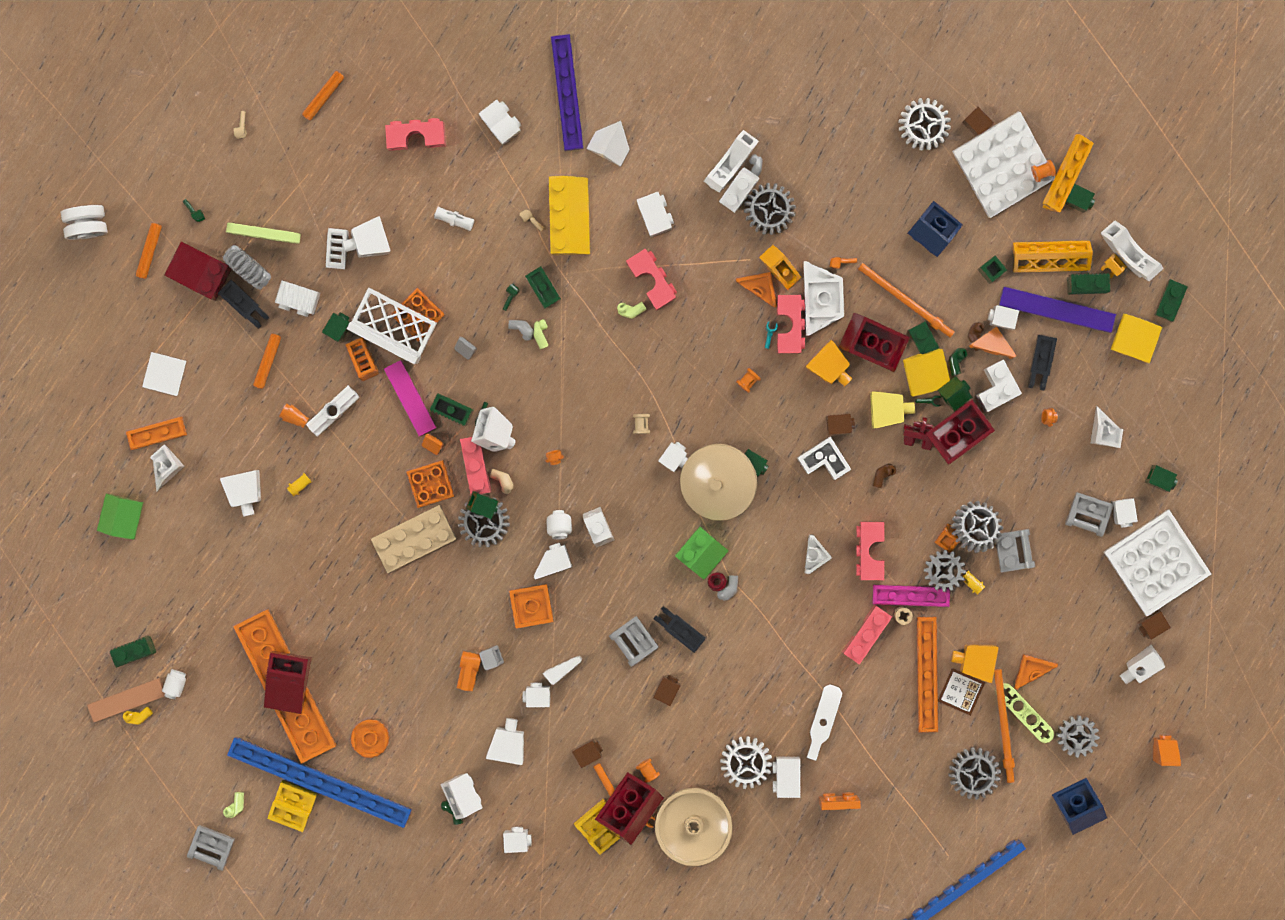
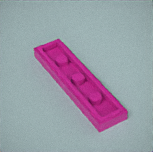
M400 360L384 368L419 437L436 429L437 427L403 362Z
M873 585L872 604L950 607V589L947 588L946 592H943L941 587L937 591L935 587Z

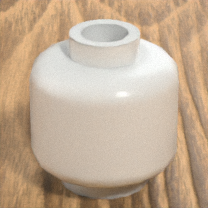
M563 510L553 511V514L547 517V533L553 539H566L567 535L572 532L571 517L565 514Z

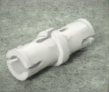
M440 207L435 212V219L450 223V226L462 227L469 231L473 227L474 219L460 215L459 212H451Z

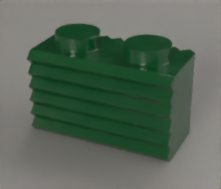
M1109 273L1071 274L1067 277L1068 295L1106 294L1110 292Z
M438 393L430 408L431 412L448 418V420L455 421V423H459L462 426H467L474 409Z
M149 635L110 650V655L116 668L156 653L153 641Z

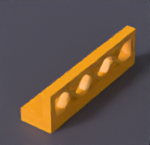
M1081 134L1075 135L1042 203L1044 204L1043 208L1046 210L1061 212L1094 143Z
M1090 241L1013 242V272L1091 270L1093 251ZM1080 258H1087L1086 264H1077L1076 261ZM1041 259L1049 261L1045 265L1037 264ZM1060 259H1066L1068 261L1064 265H1058L1056 263ZM1019 260L1029 261L1025 266H1018Z

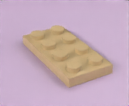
M438 505L372 538L371 541L387 573L456 540V536L441 506Z

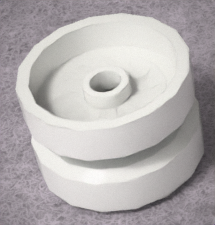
M102 205L79 206L60 212L62 222L70 224L63 229L64 237L67 240L89 239L108 233L106 223L98 221L105 216Z

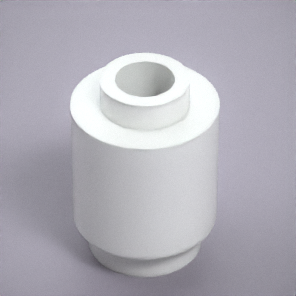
M173 669L168 673L162 689L165 697L176 699V697L181 696L186 682L185 673Z

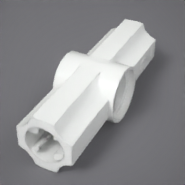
M348 385L306 425L318 437L360 397ZM333 405L337 408L335 416H331L328 411Z

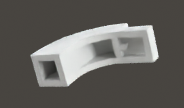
M743 130L704 182L710 188L720 192L733 178L759 141Z
M1113 221L1101 232L1102 237L1112 251L1138 277H1143L1150 281L1164 269L1158 261L1146 254L1136 244L1128 230L1117 221Z

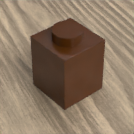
M979 107L962 122L976 137L990 129L994 124Z
M851 414L826 416L828 435L852 433V429H855L854 417L851 418Z
M1159 610L1138 621L1140 634L1151 640L1171 628L1163 613Z
M663 675L653 698L671 706L681 686L678 683L679 679L668 675V677Z
M592 738L574 748L572 753L580 767L583 768L600 759L603 749L598 741L595 742Z

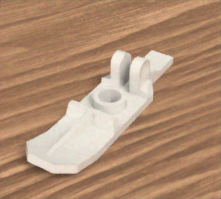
M828 685L823 689L810 730L812 742L807 755L809 759L816 761L821 744L829 738L842 697L839 687ZM821 719L826 720L825 726L820 725Z

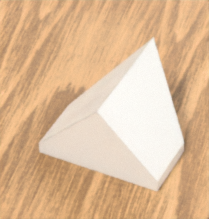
M621 121L596 131L587 147L588 150L620 167L629 152Z
M1096 406L1091 444L1121 448L1123 429H1120Z
M165 444L150 457L153 460L156 492L185 467Z
M809 535L804 572L806 574H810L832 558L814 535Z

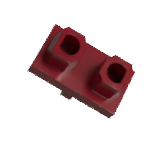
M923 417L921 422L914 421L913 426L904 424V445L914 446L915 439L917 438L922 440L921 448L931 451L933 444L926 436V433L933 428V425L926 423L927 418Z

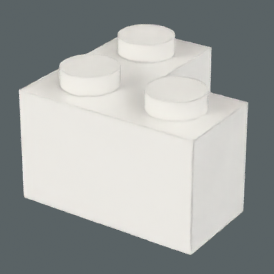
M1004 360L984 369L992 387L977 394L976 397L984 412H989L1022 394Z
M831 437L826 438L797 457L807 474L824 464L833 480H836L851 470Z

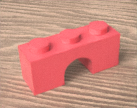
M439 118L428 119V122L422 123L420 120H410L409 124L393 121L390 122V125H385L386 144L389 151L408 150V140L413 134L423 135L427 148L446 147L445 124Z
M644 249L626 260V263L636 278L643 274H649L654 277L656 281L655 287L646 295L657 311L675 300L677 291L672 283L668 285L664 278L667 275L662 267L657 268L654 262L657 260L652 251L647 252Z
M801 295L777 296V316H787L792 321L790 332L777 334V354H800L801 349H805V338H801V330H805V319H801V311H805V300L801 299Z
M472 437L460 439L470 494H472V491L481 494L492 492L485 467L483 447L471 442Z
M860 522V526H856V537H860V545H856V557H859V564H856V576H859L860 580H884V561L874 560L869 555V548L873 543L884 542V522Z
M874 605L865 617L859 631L855 636H852L843 649V654L860 665L892 616Z

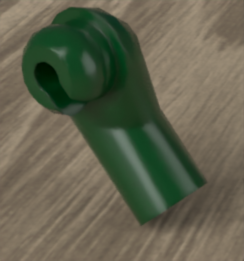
M964 348L956 349L949 357L952 376L961 374L959 364L968 355L967 350Z
M448 800L443 801L441 809L452 814L453 824H462V818L455 819Z

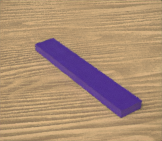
M570 34L551 36L564 151L581 150L584 147Z
M1003 287L998 305L1112 333L1116 317L1114 313Z

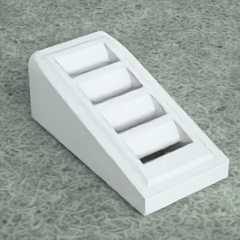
M328 228L326 268L345 269L347 252L344 250L342 241L348 240V230ZM333 235L343 236V238L333 239ZM333 243H340L342 247H334L332 245ZM332 251H341L342 255L332 254ZM331 258L341 259V263L331 262Z
M576 656L546 670L543 675L554 685L578 665L582 658L581 656Z

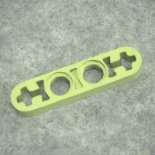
M227 223L226 233L296 244L300 243L301 237L299 233L235 223Z
M1003 683L1005 689L1009 688L1008 693L1012 697L1016 694V697L1011 700L1005 696L1006 706L1038 740L1043 743L1050 742L1054 737L1052 728L1011 685ZM1018 700L1022 701V710L1015 711L1013 703ZM1035 715L1036 723L1028 725L1026 722L1027 716ZM1040 725L1043 730H1049L1047 732L1049 736L1041 738L1042 733L1038 729L1034 732L1033 729Z

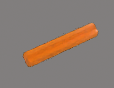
M338 71L334 72L302 113L306 119L312 120L343 81L344 76Z
M151 223L136 271V276L139 278H147L162 228L159 224Z
M276 334L270 335L253 383L254 387L264 388L281 336Z

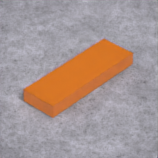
M178 417L127 431L126 435L130 450H136L186 436L187 432L183 418Z

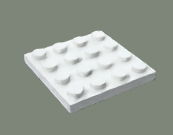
M1019 111L952 151L988 218L995 216L1055 178V176H1048L1041 179L1038 183L1035 181L1031 167L1042 165L1047 160Z
M1166 510L1104 551V554L1145 616H1149L1211 575L1170 510Z

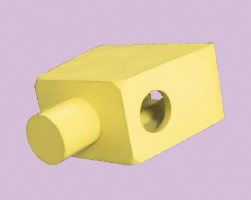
M870 392L872 429L904 422V414H915L914 402L903 403V395Z

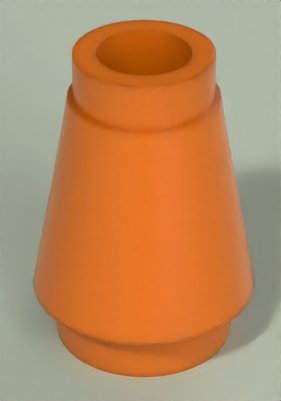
M287 403L279 415L283 419L282 421L304 428L309 419L292 404L290 406Z

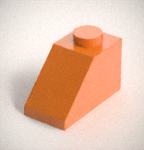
M1164 734L1160 735L1159 738H1154L1153 761L1161 766H1181L1177 740L1171 738V735Z

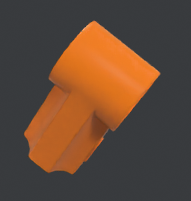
M463 651L460 661L461 670L457 683L458 689L473 691L476 675L481 664L479 654Z

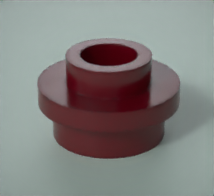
M716 572L709 576L707 583L711 590L719 592L726 587L727 580L722 573ZM719 579L721 581L720 584L715 585V581Z

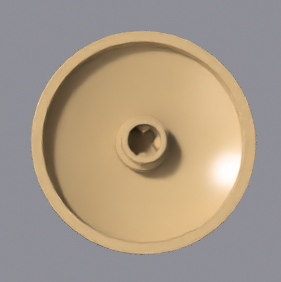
M711 444L695 451L685 462L680 478L681 491L687 504L699 515L711 520H728L743 513L753 501L757 490V475L751 461L740 450L725 444Z
M686 788L675 792L663 802L657 813L655 832L660 847L672 860L688 866H699L712 862L725 851L732 835V820L728 808L717 795L701 788Z

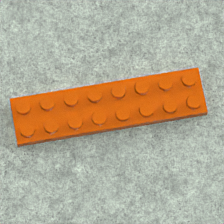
M269 609L233 626L264 690L270 652L290 653ZM308 687L306 688L302 714L275 710L301 764L337 746Z

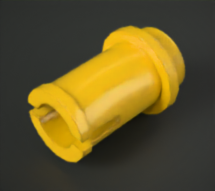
M303 473L292 484L289 483L287 489L293 496H299V492L312 483V481Z
M969 570L962 576L965 579L963 582L973 590L972 593L975 592L978 595L984 589V582H980Z

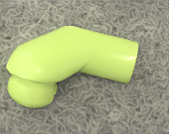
M642 302L634 307L626 305V303H620L617 306L618 313L621 316L631 319L647 310Z
M544 319L539 322L537 320L534 324V338L540 349L548 346L542 331L548 327Z
M244 792L234 793V803L223 810L225 817L234 818L243 811Z

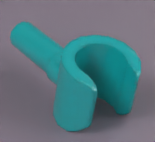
M767 322V339L764 348L769 349L773 333L778 328L777 323L775 329L772 330L768 327L769 322Z

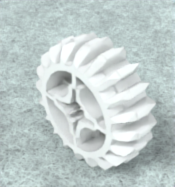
M920 98L918 99V105L915 101H912V108L908 105L905 107L908 113L901 112L900 115L905 119H899L898 123L904 124V126L899 127V131H905L901 135L902 138L908 136L909 139H907L906 144H909L911 141L914 142L912 148L920 144L919 150L922 151L924 145H926L927 150H930L931 143L933 147L937 148V141L943 143V137L949 135L944 130L951 128L950 125L945 124L950 122L951 119L944 118L948 111L941 112L940 110L944 106L941 104L937 108L936 100L931 105L929 98L926 99L925 104H923V100ZM919 110V121L909 124L911 115ZM925 110L933 112L938 119L930 118ZM923 120L929 123L926 129L920 125ZM940 125L938 134L930 139V128ZM911 130L920 131L924 139L916 137Z
M749 736L746 737V742H743L742 737H739V744L732 740L733 748L730 745H726L729 753L726 751L722 752V755L727 757V759L722 758L720 760L721 763L726 764L721 767V770H728L725 772L724 777L726 778L731 775L729 783L737 780L735 783L736 787H739L740 782H742L743 789H746L747 783H750V787L754 788V781L761 785L759 778L761 777L763 780H766L767 777L764 773H771L766 767H771L772 762H766V760H770L772 756L765 755L769 751L768 748L761 749L764 746L763 742H760L758 746L756 745L757 738H754L753 742L750 743ZM747 747L753 749V751L746 755L737 751ZM758 753L762 757L760 770L753 763ZM732 756H735L739 761L735 772L730 766ZM741 758L745 760L751 758V761H749L751 766L745 765L742 767L743 761ZM744 771L755 773L752 777L739 776Z

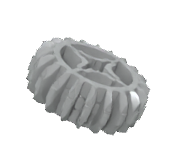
M766 183L765 190L762 185H759L760 192L753 189L752 192L755 196L748 194L747 198L751 202L746 201L744 204L750 207V209H744V213H750L746 217V221L753 220L749 226L753 227L757 224L758 226L755 231L758 232L761 227L763 228V235L766 234L767 229L770 230V235L774 234V229H776L778 234L781 233L780 226L786 230L788 227L785 222L789 224L793 222L788 217L795 216V213L790 212V210L795 209L796 205L789 204L794 201V198L787 199L790 192L787 191L783 194V186L779 191L776 190V183L773 189H770V184ZM770 194L768 202L755 203L759 197ZM776 196L782 199L786 210L776 205ZM772 200V209H775V212L772 211L769 218H767V209L764 207H768ZM754 209L764 213V223L756 217ZM784 215L780 222L769 224L772 216Z
M232 245L225 252L223 260L253 287L261 290L269 283L271 275L241 248Z
M500 502L498 504L499 525L488 518L489 525L485 524L481 527V522L477 518H484V516L461 509L460 512L464 513L465 516H459L458 519L464 520V523L458 524V527H465V530L460 532L461 534L466 532L469 534L465 540L468 541L472 537L471 544L475 545L478 540L479 547L483 546V541H485L486 547H490V540L496 545V537L499 540H503V536L500 533L507 534L508 531L503 529V527L510 526V523H504V520L510 518L508 515L503 516V513L508 511L507 508L500 510L503 503ZM469 517L477 523L475 534L470 529ZM485 528L496 530L490 537H480Z
M979 501L974 502V504L968 502L967 506L962 505L960 507L961 510L958 509L955 512L957 516L952 518L955 523L951 525V528L956 529L952 535L958 536L956 542L961 541V548L967 546L969 552L974 549L975 553L980 552V550L986 552L987 549L994 548V544L999 543L998 538L1002 537V533L999 531L1003 529V526L998 524L1002 522V519L996 518L999 512L993 513V506L987 508V503L985 502L980 505ZM973 513L980 514L984 517V519L979 518L976 514L974 515ZM965 518L968 525L967 530H965L964 526ZM980 523H982V525L979 526V529H975L974 531H972V529L975 528V525H979ZM987 524H989L990 533L987 531ZM970 535L976 536L977 539H980L981 541L974 540L970 537Z
M971 747V753H968L967 749H963L965 755L962 756L960 753H957L960 759L957 761L953 758L952 762L956 765L949 766V769L954 771L948 774L949 777L954 778L950 783L951 785L957 784L954 790L959 791L961 789V796H964L967 792L968 799H971L974 794L975 799L978 800L980 793L983 798H986L985 791L992 794L993 791L990 787H998L994 780L1000 781V777L995 776V774L1001 773L1000 769H995L999 766V763L993 762L995 760L994 755L988 758L990 752L987 750L982 755V748H978L977 753H975L974 747ZM975 758L971 766L962 767L966 761ZM981 759L987 762L990 774L981 771ZM974 769L980 773L975 778L969 773L972 770L974 771ZM960 773L969 777L968 787L962 784ZM979 780H987L981 787L974 788Z

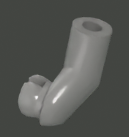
M753 154L749 160L754 165L750 172L758 177L762 171L763 159Z
M509 320L508 329L519 330L523 335L522 338L526 341L533 338V329L526 321Z
M729 575L728 586L717 593V597L720 600L727 601L737 593L738 576Z

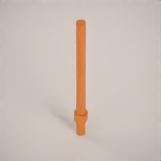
M862 263L858 268L931 323L934 329H939L949 338L954 334V331L946 326L942 319L934 317Z
M995 669L994 675L1004 752L1003 768L1006 769L1007 783L1015 782L1013 771L1015 763L1011 754L1002 669Z

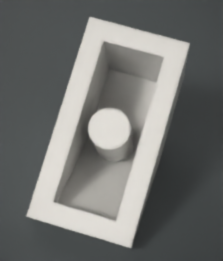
M560 543L549 546L550 550L545 552L534 574L535 579L572 567L565 545L561 546Z

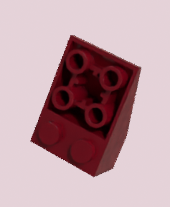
M280 651L270 652L266 674L264 708L302 714L312 657Z

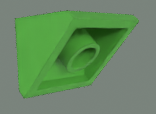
M106 493L97 531L110 536L135 540L144 502Z

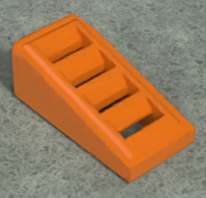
M363 337L345 344L361 381L379 374ZM362 345L363 348L353 352V349ZM363 353L366 354V355H364V356H362V357H360V358H356V356H358V355H360V354H363ZM368 360V363L363 364L361 366L359 365L360 363Z

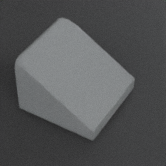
M463 337L458 339L454 347L458 353L468 360L477 350L474 345Z
M497 645L479 653L485 670L498 667L504 663Z

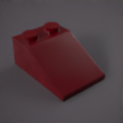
M181 241L164 276L216 301L219 296L218 292L223 288L232 268L228 264Z
M853 313L838 348L895 372L910 337L865 316Z
M969 400L928 431L926 436L949 465L995 430L974 401Z

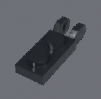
M230 280L218 292L246 320L248 319L258 329L262 325L251 316L255 311L263 319H269L268 314L259 307L260 305L233 280Z
M1037 335L1030 367L1031 374L1028 388H1033L1036 374H1040L1043 376L1039 387L1040 390H1045L1047 379L1051 372L1057 338Z
M663 606L661 608L662 612L672 618L669 624L657 615L653 619L663 626L665 631L695 653L706 637L677 614H673Z

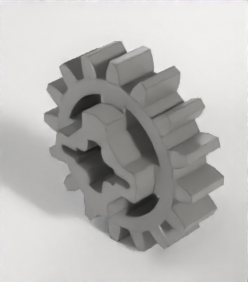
M944 550L943 555L937 551V557L931 555L932 561H926L929 568L924 569V572L929 575L925 576V579H931L929 585L933 586L935 584V590L937 591L940 587L943 592H946L947 588L954 591L953 586L960 587L959 580H965L961 576L966 574V570H962L965 563H959L961 557L954 558L955 553L953 551L950 555H948L947 550ZM941 559H950L951 561H949L948 563H944V562H941L940 560H941ZM935 565L936 574L933 576L932 570ZM956 566H957V568H958V574H957V576L955 577V576H954V569H955ZM943 567H944L945 569H947V568L949 567V569H948L949 574H948V575L942 574V570H941V569H942ZM942 580L950 581V583L948 584H942L939 582H941Z
M1077 715L1076 719L1069 716V722L1063 720L1065 725L1058 726L1062 731L1061 733H1056L1058 737H1061L1057 743L1063 744L1061 748L1063 751L1068 749V755L1071 756L1074 752L1077 758L1080 753L1085 757L1086 751L1092 753L1091 747L1098 746L1094 741L1100 739L1099 736L1095 735L1099 730L1092 728L1095 723L1093 721L1088 723L1089 718L1084 717L1082 720L1080 715ZM1083 725L1089 729L1090 733L1084 731ZM1079 732L1083 736L1079 737L1078 740L1072 737L1078 735ZM1066 739L1072 741L1073 748L1067 744Z

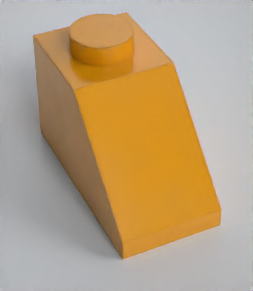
M774 245L759 257L767 269L787 290L802 278L788 258Z

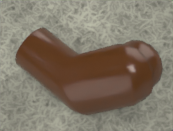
M980 322L974 323L970 327L968 339L971 344L979 339L982 331H984V325Z
M885 464L878 468L875 473L873 486L882 488L884 478L895 475L896 467L892 464Z

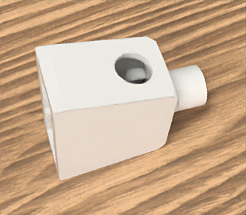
M380 216L351 229L352 239L342 241L345 252L356 250L359 258L390 254V248Z
M495 407L482 409L479 412L471 442L494 452L506 448L511 449L515 445V439L510 437L513 426Z
M259 470L220 478L231 507L241 506L243 517L253 515L252 503L261 501Z
M601 507L583 514L584 522L596 547L614 541Z
M1150 645L1126 663L1128 670L1123 672L1120 677L1126 685L1135 678L1141 683L1165 668L1162 658L1153 646Z
M506 718L505 728L497 727L486 759L518 765L523 764L524 732L516 730L517 719Z

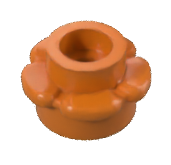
M1053 408L1044 409L1041 415L1042 423L1049 427L1053 426V423H1056L1058 419L1057 412Z
M553 450L546 453L547 459L545 461L547 463L550 462V465H557L561 463L564 455H561L560 450Z

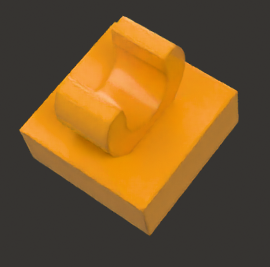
M1113 253L1106 259L1101 270L1110 268V278H1112L1114 275H1120L1127 266Z

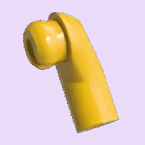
M145 707L140 713L126 711L123 714V720L129 724L140 725L153 712L149 707Z

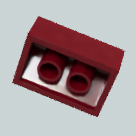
M627 772L595 820L614 835L632 845L664 797L655 788Z

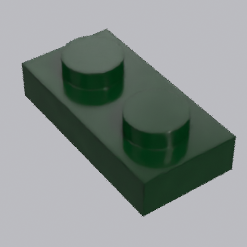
M542 266L525 275L544 309L561 300Z
M1169 279L1154 315L1174 322L1188 286Z
M926 321L908 330L920 354L940 349Z

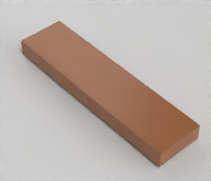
M158 678L90 703L87 706L93 722H97L165 697V693L162 692L163 685L161 679Z

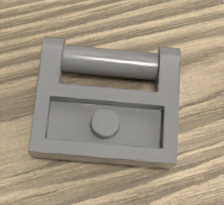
M1076 492L1065 525L1070 527L1073 525L1094 532L1097 536L1102 537L1114 504ZM1076 513L1100 520L1099 526L1076 519Z
M1029 529L1002 533V537L998 538L999 543L996 544L1000 572L1035 567V561H1032ZM1021 536L1024 563H1019L1015 537Z
M637 616L609 635L610 639L616 642L629 660L628 664L631 667L659 647ZM623 632L639 652L637 656H634L620 635Z
M199 825L187 858L198 859L223 871L235 838ZM197 847L221 855V859L219 860L197 851Z

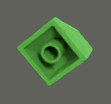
M699 526L675 554V557L705 580L729 550Z

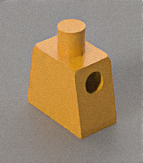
M832 340L805 366L806 369L829 384H832L837 379L845 387L852 380V377L844 371L850 364Z
M965 645L964 652H952L951 662L961 664L960 671L962 673L992 683L999 647L996 645Z

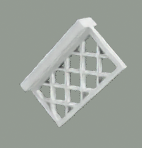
M368 288L347 329L413 364H418L437 323ZM371 294L377 296L380 305L370 308L368 299ZM384 305H394L396 314L387 316ZM381 307L384 318L374 321L371 310ZM368 311L371 322L364 324L358 321L361 313ZM408 312L411 314L413 322L404 325L400 314ZM398 316L401 326L391 329L388 318ZM385 320L388 331L381 333L377 330L375 323ZM425 321L431 324L428 332L420 333L417 323ZM415 325L418 335L408 338L405 327ZM402 328L405 339L397 341L394 339L392 331ZM419 337L421 346L416 351L411 348L409 340Z

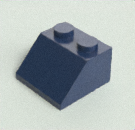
M933 201L907 234L924 246L930 253L938 257L963 224Z
M1087 778L1052 794L1072 835L1107 819L1104 807Z

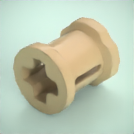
M633 414V418H635L633 434L650 433V430H648L650 414Z
M902 606L895 609L893 615L896 622L901 625L909 624L913 617L912 612ZM901 611L907 613L905 620L898 618L901 616Z

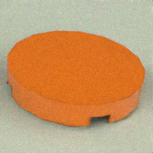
M368 719L355 726L351 734V744L353 749L362 757L373 758L385 751L390 737L384 724L378 720Z

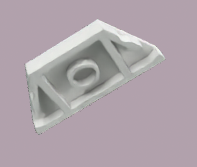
M804 261L806 336H809L844 317L843 278Z

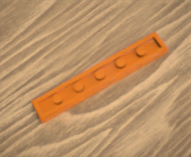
M917 617L919 733L938 732L936 617Z

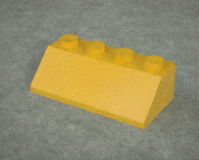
M549 176L551 255H590L588 178Z

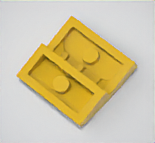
M1123 313L1111 350L1142 362L1150 363L1162 327Z
M936 349L926 354H917L903 360L911 396L937 391L950 381L943 349Z
M282 780L267 819L303 832L318 793Z
M604 799L574 822L575 827L583 834L599 855L620 839L595 820L606 804Z

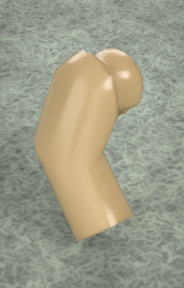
M492 469L490 478L498 480L502 487L501 491L504 494H509L513 489V482L507 473Z

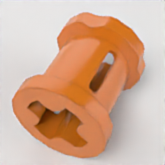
M1047 160L1046 163L1037 167L1035 165L1031 167L1033 177L1037 183L1048 176H1056V170L1051 160Z
M748 368L747 373L741 380H737L736 383L749 393L750 388L756 381H760L761 378Z
M650 758L636 766V769H639L644 776L645 783L654 780L660 775L651 764L652 760Z

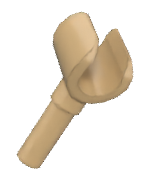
M241 111L240 127L234 128V135L237 139L244 138L247 135L244 124L245 111Z
M524 210L520 213L524 222L530 219L540 231L543 230L544 227L533 217L529 210Z

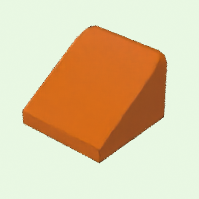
M426 434L422 442V447L435 455H438L444 446V442L431 434Z
M947 524L934 543L951 553L959 543L956 542L958 536L952 535L956 529L951 528V525Z

